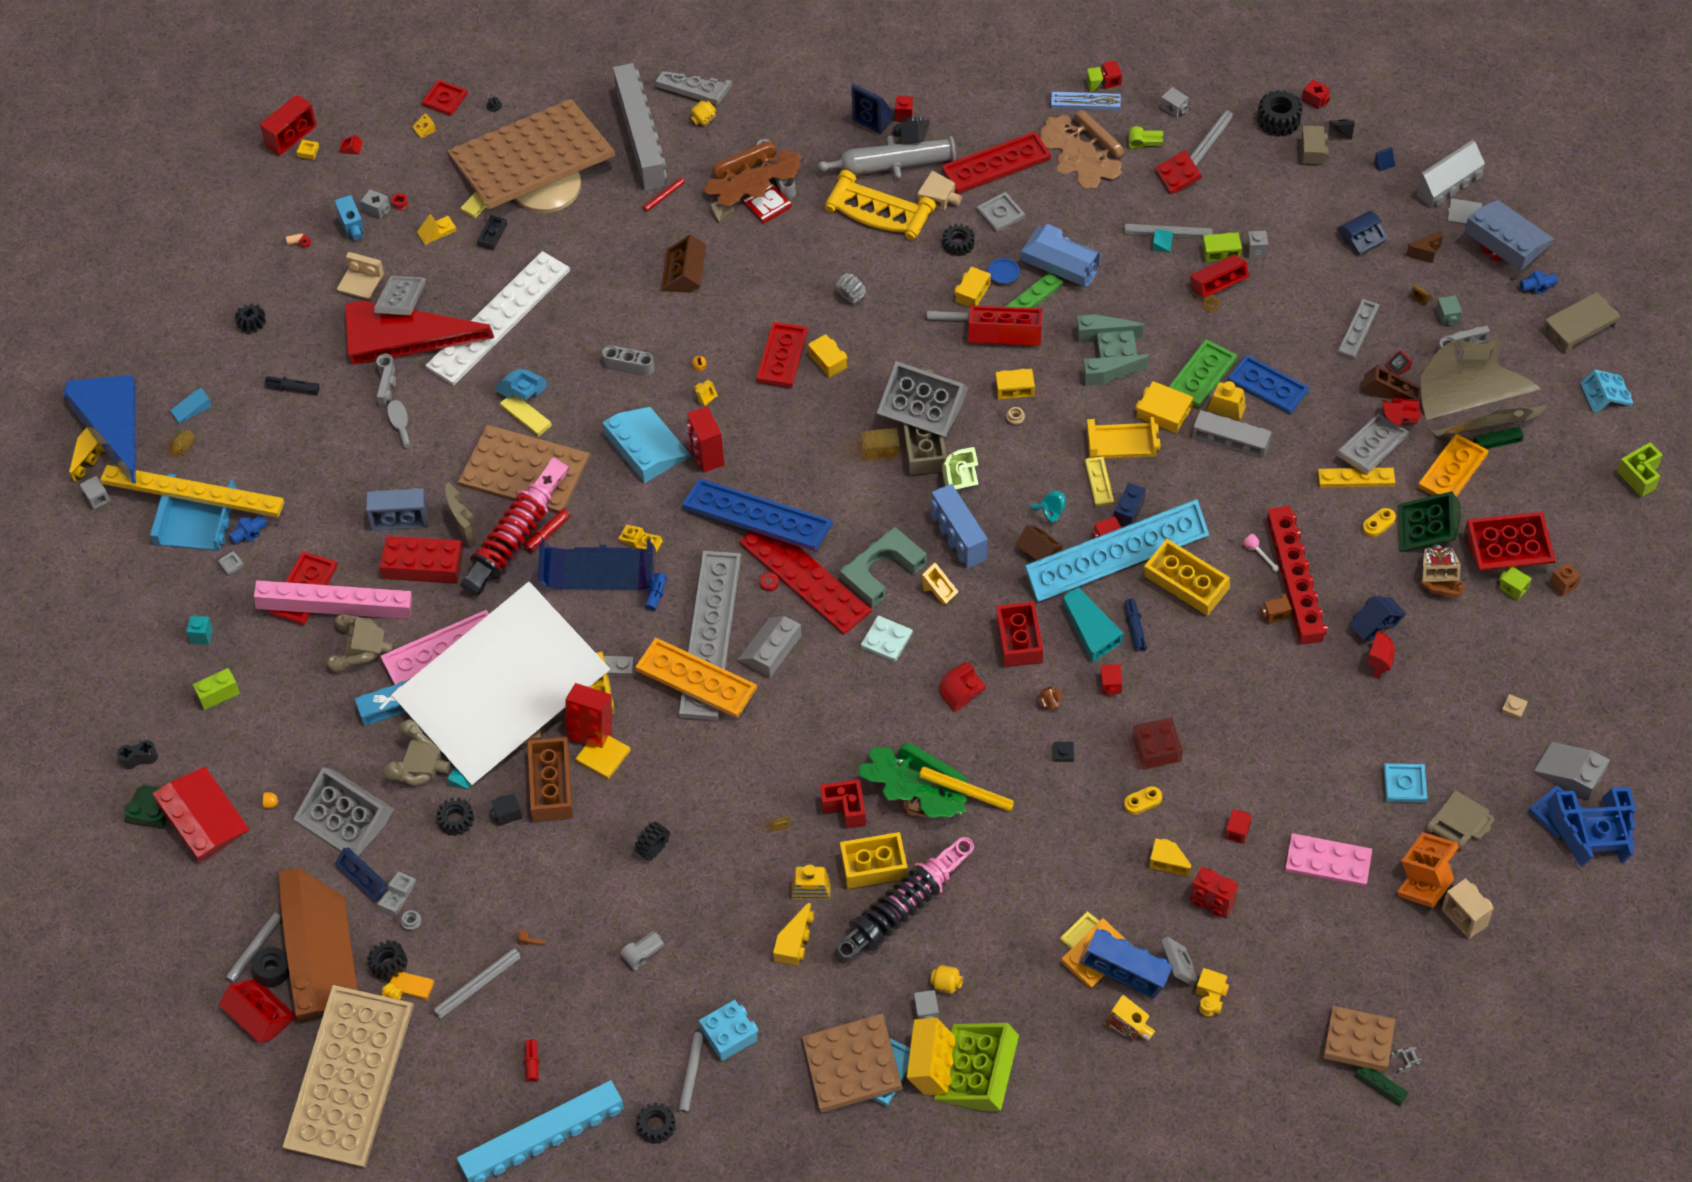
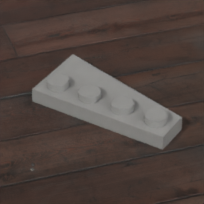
M664 71L656 80V87L697 100L709 101L717 106L732 86V81L730 80L718 82V79L710 78V80L700 79V76L688 78L685 77V74Z

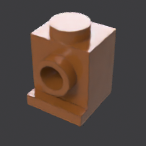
M1282 594L1279 599H1270L1264 603L1263 607H1260L1261 616L1266 618L1268 624L1287 620L1291 617L1292 608L1286 594Z

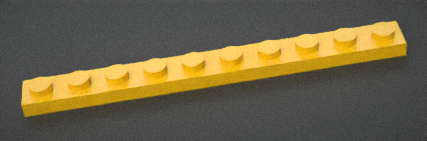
M111 465L106 466L100 479L101 483L105 485L273 517H279L285 503L284 499L280 497L136 470V483H132L119 467Z

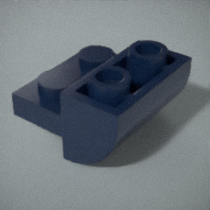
M1367 211L1337 228L1345 243L1349 242L1358 256L1388 239L1387 234L1380 225L1382 220L1372 211Z

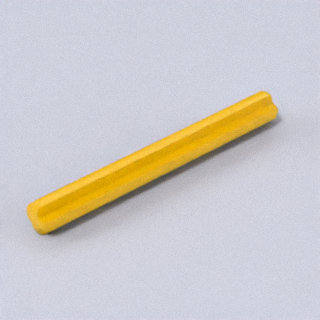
M922 767L919 777L1007 811L1013 808L1014 801L926 767Z

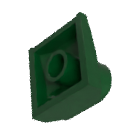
M147 785L137 787L131 802L125 807V823L164 829L167 818L153 798V793L159 790V787Z

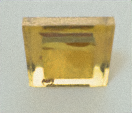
M789 815L768 820L771 832L791 827Z

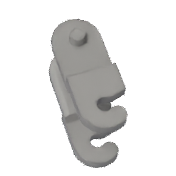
M1409 1047L1407 1050L1402 1048L1397 1050L1395 1054L1394 1052L1390 1054L1391 1058L1401 1055L1407 1062L1403 1069H1398L1399 1074L1411 1070V1066L1416 1064L1419 1066L1422 1062V1059H1418L1415 1054V1047ZM1411 1054L1414 1061L1410 1062L1406 1055Z

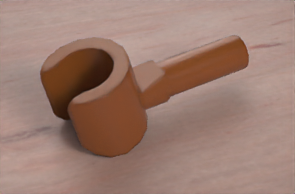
M526 930L518 931V943L520 945L533 943L545 946L546 941L529 938V932Z

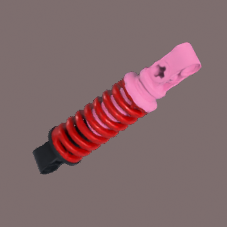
M553 457L537 481L531 483L527 491L521 490L517 493L515 502H512L509 509L504 512V517L500 518L498 525L493 527L492 532L487 536V540L483 541L481 548L471 555L470 560L474 566L466 574L460 587L477 597L490 577L500 579L502 576L501 568L508 566L506 560L514 558L513 553L519 551L518 545H523L525 543L524 537H529L531 534L530 530L535 529V522H540L544 515L548 513L546 504L551 501L552 492L568 473L569 466Z

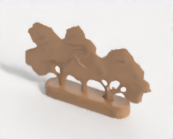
M1081 109L1074 115L1080 127L1072 126L1071 118L1068 115H1060L1057 118L1049 116L1045 120L1046 125L1041 128L1040 139L1048 149H1062V153L1058 155L1057 161L1059 165H1057L1056 171L1064 174L1077 171V181L1085 189L1097 188L1101 181L1100 177L1114 179L1122 174L1120 170L1122 162L1107 158V153L1116 159L1124 155L1122 146L1084 110ZM1072 129L1073 131L1076 130V132L1066 133L1065 130ZM1085 130L1093 139L1089 142L1082 141L1079 136L1080 132ZM1097 141L1105 150L1097 152L1093 143Z

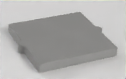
M1451 198L1450 208L1447 210L1449 212L1448 222L1466 225L1468 217L1478 208L1482 207V203Z

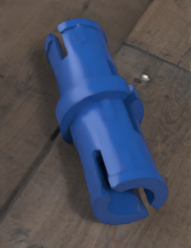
M656 573L653 585L648 590L649 596L644 605L645 609L656 610L658 601L663 596V588L668 578L665 574Z

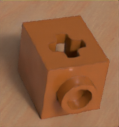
M1567 563L1553 572L1550 584L1563 597L1578 587L1581 575Z

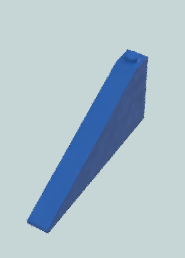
M124 375L66 381V389H63L64 400L68 399L69 407L88 428L132 483H136V387L134 376Z

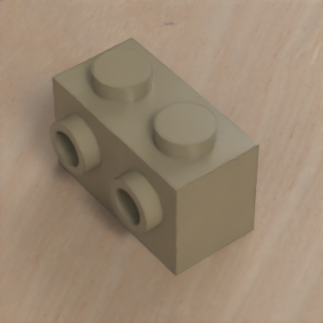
M1303 126L1301 136L1302 164H1324V158L1328 157V147L1325 146L1328 134L1324 133V126Z

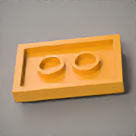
M1104 918L1061 959V962L1090 989L1105 976L1079 963L1091 936L1096 929H1103L1110 932L1117 939H1125Z

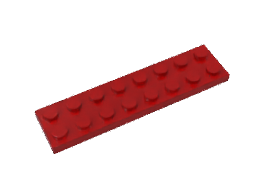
M753 531L739 540V544L768 570L775 573L784 584L843 635L872 613L871 608L799 546Z

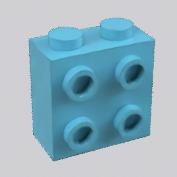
M736 1000L699 1020L700 1030L721 1061L758 1041V1028L756 1024L748 1020L746 1017L748 1014L744 1006H739Z

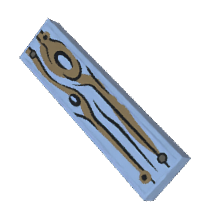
M1052 92L1051 108L1120 111L1121 94Z

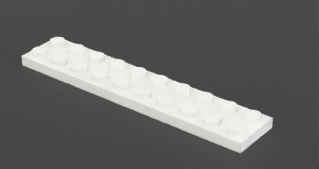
M542 251L471 320L490 324L495 338L443 348L425 365L426 369L454 386L570 271V267Z

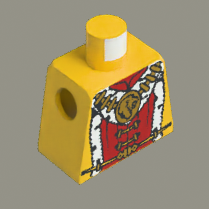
M1124 995L1119 999L1104 1023L1134 1041L1138 1034L1149 1041L1155 1032L1154 1029L1145 1024L1149 1015Z

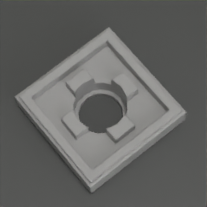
M1169 937L1162 939L1161 942L1169 964L1173 965V975L1191 986L1197 985L1198 979L1186 947Z

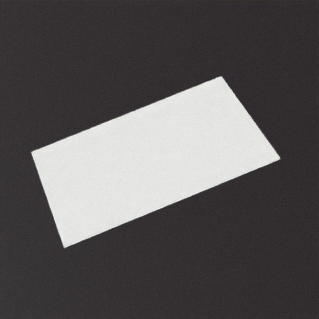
M528 582L395 691L392 696L473 785L565 708V699L575 683L590 687L608 672L610 668L537 589Z

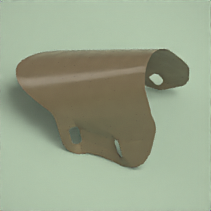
M1493 340L1485 344L1464 341L1446 344L1431 358L1420 379L1421 399L1426 420L1537 391L1541 388L1530 379L1499 365L1498 358L1502 346L1499 340ZM1457 348L1463 349V358L1461 360L1455 358ZM1493 348L1492 357L1489 359L1490 350ZM1546 405L1530 409L1524 407L1497 409L1457 426L1432 432L1440 437L1529 420L1540 415L1546 409Z

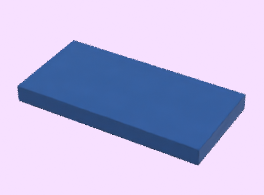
M1247 354L1227 378V381L1233 382L1235 386L1290 415L1310 389V387Z

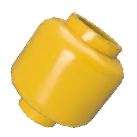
M700 101L690 111L692 115L691 120L695 125L706 126L716 117V109L709 101Z
M940 965L937 969L933 970L931 985L934 986L936 991L953 994L957 988L962 986L963 977L960 976L957 968Z

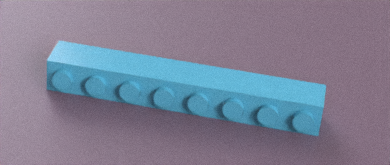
M612 1080L457 1157L459 1166L468 1182H485L486 1178L505 1172L507 1167L520 1165L525 1161V1158L531 1155H540L544 1152L545 1148L551 1145L557 1146L565 1138L571 1135L577 1136L583 1132V1129L589 1126L599 1125L608 1116H617L624 1109L623 1101Z

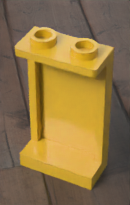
M1150 417L1149 423L1096 426L1095 419H1087L1086 431L1089 458L1102 456L1104 459L1157 456V450H1160V438L1157 439L1156 437L1159 434L1158 423H1155L1154 417Z

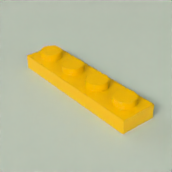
M1357 468L1318 469L1319 488L1395 486L1394 468H1374L1368 475Z

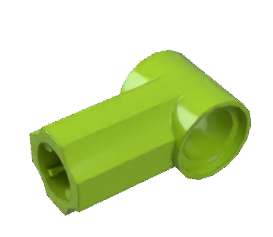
M1138 126L1132 127L1128 131L1129 147L1131 149H1142L1144 146H1163V131H1144L1143 128Z

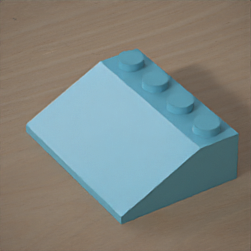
M651 407L618 413L602 422L604 435L644 483L691 457V454Z

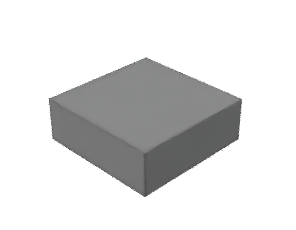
M234 551L217 560L228 576L244 567V563Z

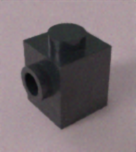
M514 793L500 796L496 800L491 801L493 809H490L493 821L497 820L499 826L522 819L521 810Z

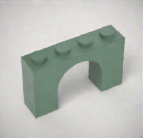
M896 527L891 531L885 532L881 539L873 542L865 552L859 553L850 564L844 565L840 571V581L871 608L886 598V587L868 571L874 562L881 559H893L903 565L913 575L927 564V553Z

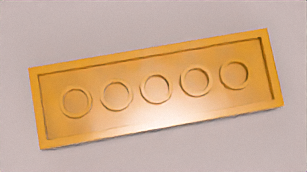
M656 637L636 665L637 672L735 718L739 717L757 689V684Z

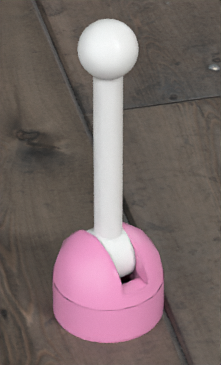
M1254 534L1249 535L1243 541V545L1248 550H1256L1271 565L1274 572L1280 570V567L1275 565L1259 548V539Z

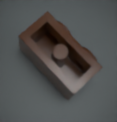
M1026 525L1016 542V545L1020 547V551L1026 555H1031L1035 558L1034 561L1060 552L1063 548L1061 543L1036 525Z

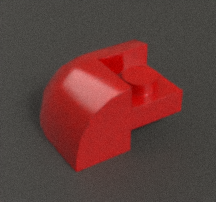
M1392 398L1391 402H1387L1386 399L1382 400L1383 412L1388 420L1394 424H1418V419H1421L1418 399Z
M1377 631L1367 665L1375 667L1372 677L1380 679L1382 672L1386 673V671L1391 670L1395 658V645L1390 636Z
M963 662L948 671L942 677L939 684V693L953 712L970 703V699L986 690V685L974 672L975 668L968 662Z

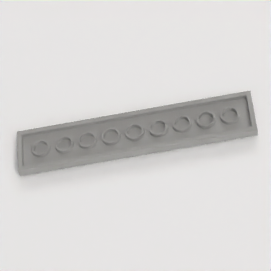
M703 551L688 653L726 670L741 553ZM682 693L679 710L680 718L719 720L720 710Z

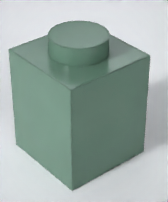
M1456 295L1438 298L1436 310L1442 325L1452 326L1460 323L1462 310Z

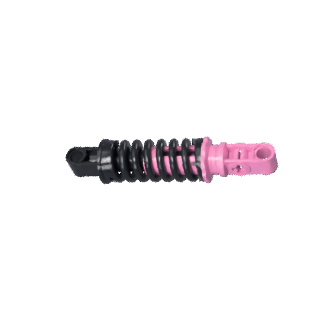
M967 837L959 838L936 859H928L925 865L916 863L908 875L901 877L900 882H896L893 888L886 890L885 895L878 897L877 902L870 904L869 909L863 910L861 916L851 919L849 927L852 932L836 947L834 951L835 958L839 962L845 963L851 960L864 947L870 951H876L879 945L885 941L884 935L891 936L893 934L892 928L899 929L901 927L900 921L905 923L909 920L908 914L914 916L917 912L916 908L922 909L924 907V901L930 902L932 895H938L943 892L941 884L949 880V874L973 851L974 844L971 839ZM958 845H963L967 852L960 851ZM841 947L848 948L850 955H844L841 952Z

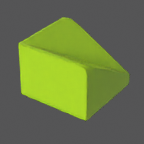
M1100 67L1088 68L1086 81L1090 92H1094L1103 81Z

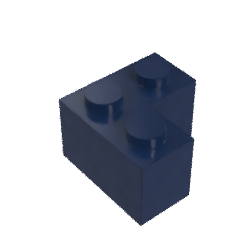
M1373 596L1365 602L1362 610L1354 614L1353 620L1349 624L1363 640L1372 641L1375 639L1377 631L1381 632L1385 627H1395L1406 613L1393 598Z

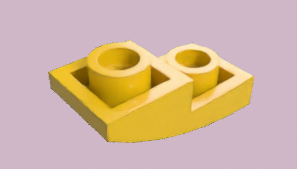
M626 525L618 538L621 543L652 555L656 554L663 542L661 536L645 533L643 528Z

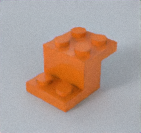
M1422 832L1401 860L1407 879L1398 889V896L1433 908L1454 880L1448 862L1459 849L1457 842Z

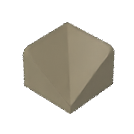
M718 201L710 205L711 213L719 224L735 217L732 205L724 206L723 204H718Z

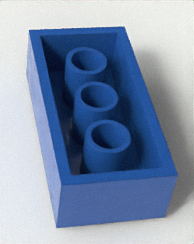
M1096 929L1079 963L1152 998H1155L1164 988L1173 967L1166 959L1156 958L1150 955L1147 950L1136 948L1125 939H1117L1110 932L1103 929Z

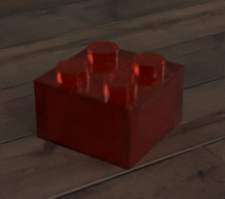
M1172 717L1133 725L1132 738L1143 770L1182 762L1183 749Z

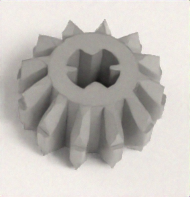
M846 273L842 275L835 284L840 296L849 303L856 304L866 293L865 286L861 283L862 281L854 277L853 274Z

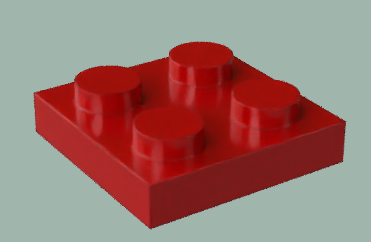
M1186 150L1155 167L1171 195L1202 178L1201 173Z

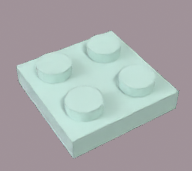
M877 616L861 643V648L896 662L911 637L913 630Z

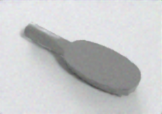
M393 400L388 404V416L394 428L399 430L404 448H409L411 444L406 431L408 423L407 412L400 401Z

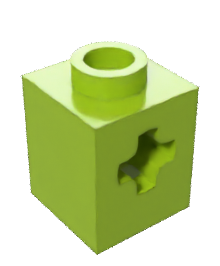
M1511 567L1508 572L1504 571L1500 576L1499 589L1519 600L1529 589L1532 578Z

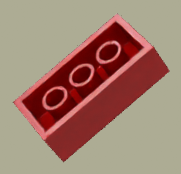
M386 536L380 562L382 578L458 584L464 553L461 540Z

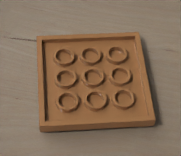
M883 1013L802 1036L821 1113L903 1089Z

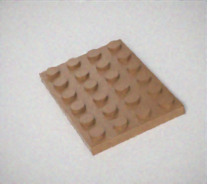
M487 425L458 481V485L515 501L517 493L521 490L527 491L528 486L537 481L549 461L554 457L570 467L564 479L560 481L552 492L551 501L546 504L548 511L559 513L562 508L565 509L590 458V453Z

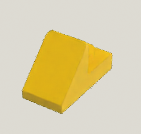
M430 214L418 229L417 234L424 244H428L455 232L456 227L449 216L435 221Z
M933 563L921 575L923 590H931L943 605L947 604L958 593V590L936 563Z

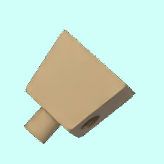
M931 171L917 193V204L922 197H928L936 203L935 209L945 210L949 203L958 206L962 199L961 195L955 194V183L934 171Z

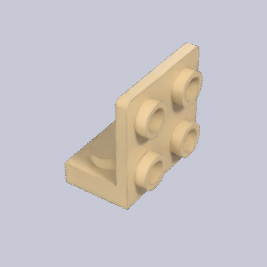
M348 252L346 255L348 270L337 290L340 293L370 300L384 276L381 260Z

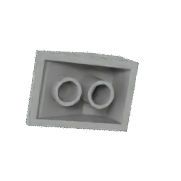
M1551 742L1535 768L1534 773L1569 791L1575 790V794L1589 800L1606 772L1610 759L1592 750Z

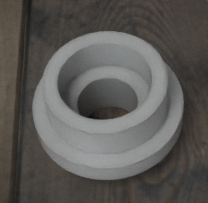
M406 911L401 917V925L406 930H415L421 925V916L416 911ZM410 919H414V920H415V921L412 922V923H408V920H410Z

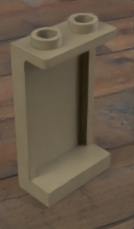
M1596 292L1545 319L1543 331L1567 354L1572 350L1574 344L1610 325L1614 328L1617 327L1620 315L1607 303L1604 297Z

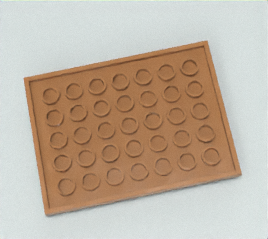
M572 99L565 100L553 107L534 113L522 120H517L510 125L503 126L498 130L486 133L481 137L447 150L451 160L489 209L616 156L614 149Z

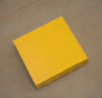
M608 736L603 748H593L586 744L575 760L579 764L609 779L631 751V748Z

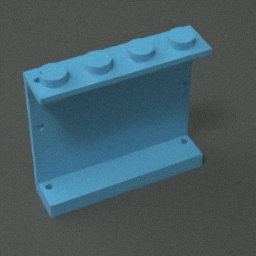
M168 474L169 477L176 478L175 474ZM231 479L227 488L238 489L234 480ZM162 495L150 534L153 545L220 551L221 545L225 544V530L230 527L229 516L233 514L234 509Z

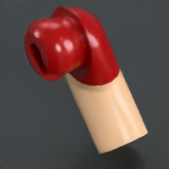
M304 234L286 236L288 245L298 244L303 248L311 245L310 238Z

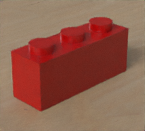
M1234 254L1191 274L1192 290L1205 298L1248 278L1247 261Z

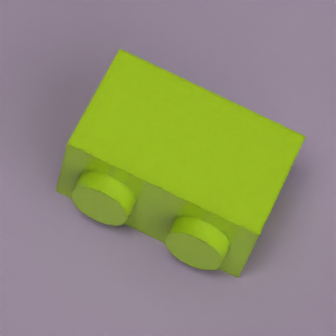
M1239 232L1203 235L1202 248L1205 262L1221 261L1234 254L1241 258L1242 246Z
M229 668L192 684L204 710L240 694L237 683Z

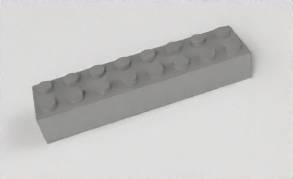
M633 63L613 67L616 92L644 189L649 190L663 187L667 179L666 169H663L666 168L665 158L660 156L662 155L661 145L657 143L659 142L657 132L653 131L655 129L654 121L649 118L651 117L650 108L646 106L648 104L646 94L642 93L644 92L643 84L638 81L640 80L639 70H635Z

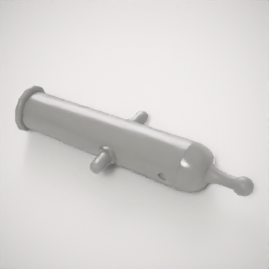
M888 136V145L849 149L842 154L841 159L838 161L820 162L818 169L826 171L827 169L840 168L852 172L855 176L893 170L895 178H900L901 168L944 161L953 162L956 160V150L952 136H948V139L895 144L893 136Z

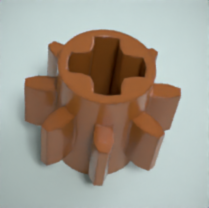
M1049 686L1040 691L1041 695L1037 699L1041 707L1044 706L1047 707V710H1051L1061 705L1060 699L1063 698L1060 689H1054L1053 686Z

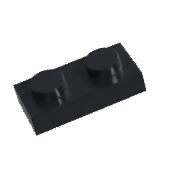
M490 215L477 239V245L494 250L508 224L507 219Z

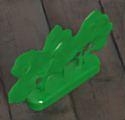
M904 743L899 748L898 755L900 759L895 757L890 747L879 748L874 746L868 752L873 763L859 765V775L871 782L885 783L886 786L883 789V793L887 800H897L898 798L911 800L913 797H918L921 801V809L928 817H952L955 813L962 814L967 811L964 807L967 801L964 794L938 784H931L925 779L920 778L919 773L922 767H926L968 783L965 776L911 743ZM911 766L918 771L911 770L908 767ZM940 788L945 791V796L939 794Z

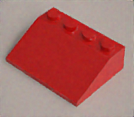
M1543 512L1467 520L1464 530L1467 546L1479 571L1556 562Z
M206 767L180 777L153 793L154 801L198 863L250 830Z

